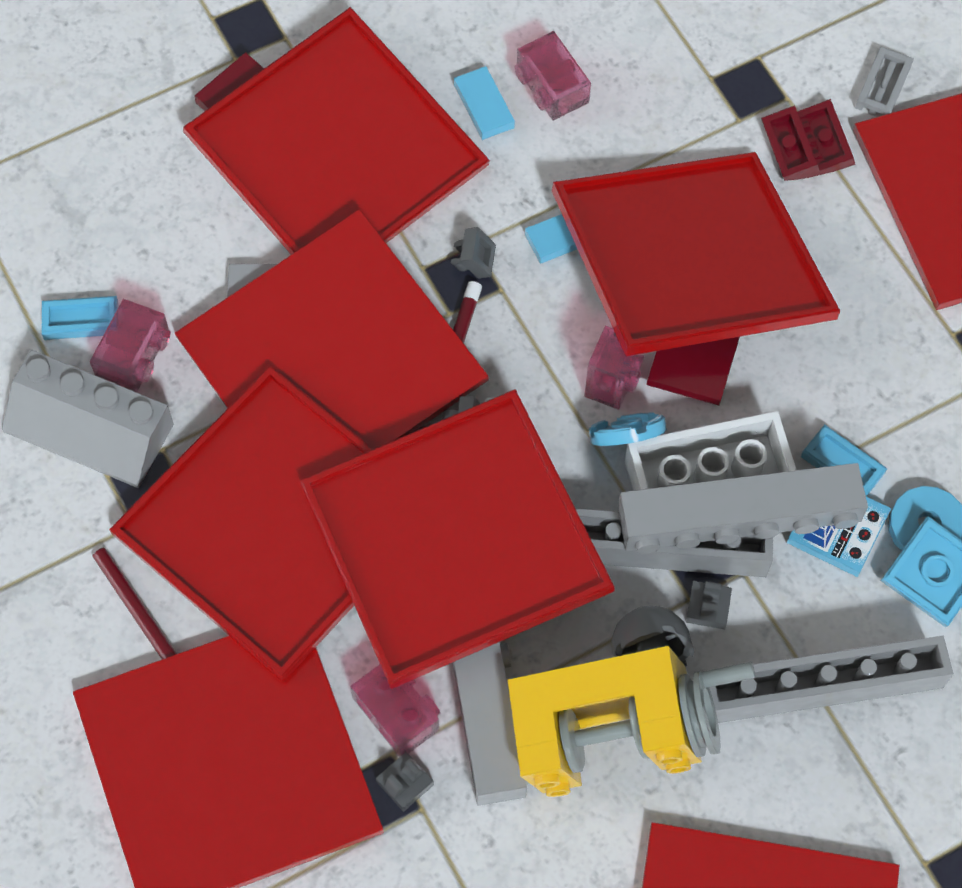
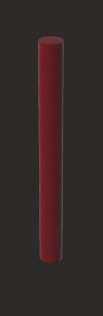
M106 548L97 550L92 555L93 559L159 657L165 659L176 655V651Z

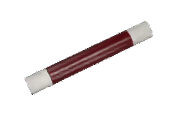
M474 281L468 282L453 327V331L463 344L482 289V285Z

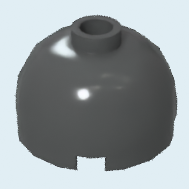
M643 606L626 614L617 623L611 640L613 657L669 646L686 667V658L690 654L693 657L694 648L685 622L672 610L660 606Z

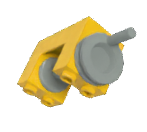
M669 646L508 679L520 777L540 792L546 793L548 797L567 795L571 793L570 788L582 786L580 772L583 771L585 765L584 746L634 736L635 744L642 758L651 759L661 770L666 769L667 773L672 774L689 771L691 764L702 762L701 757L705 756L706 747L710 754L720 753L719 725L710 687L755 678L753 663L747 662L703 672L697 671L694 672L692 681L687 674L684 664Z

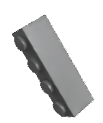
M31 349L13 379L2 430L4 433L131 486L140 488L174 423L168 405Z

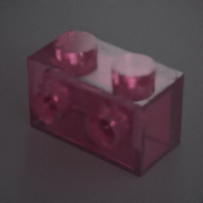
M555 31L517 49V64L514 66L515 73L519 81L523 85L527 84L532 90L533 98L541 111L546 110L553 121L589 103L591 82Z
M123 298L90 360L95 376L138 392L142 382L146 383L150 379L154 370L153 361L159 350L163 351L170 340L171 331L168 328L165 314Z
M606 325L588 363L584 397L619 410L627 391L635 392L641 376L640 368L644 355L625 356L613 328Z
M379 664L350 686L353 700L400 757L406 751L408 754L440 730L439 718L437 716L441 712L427 694L421 697L413 687L416 684L415 679L391 689Z

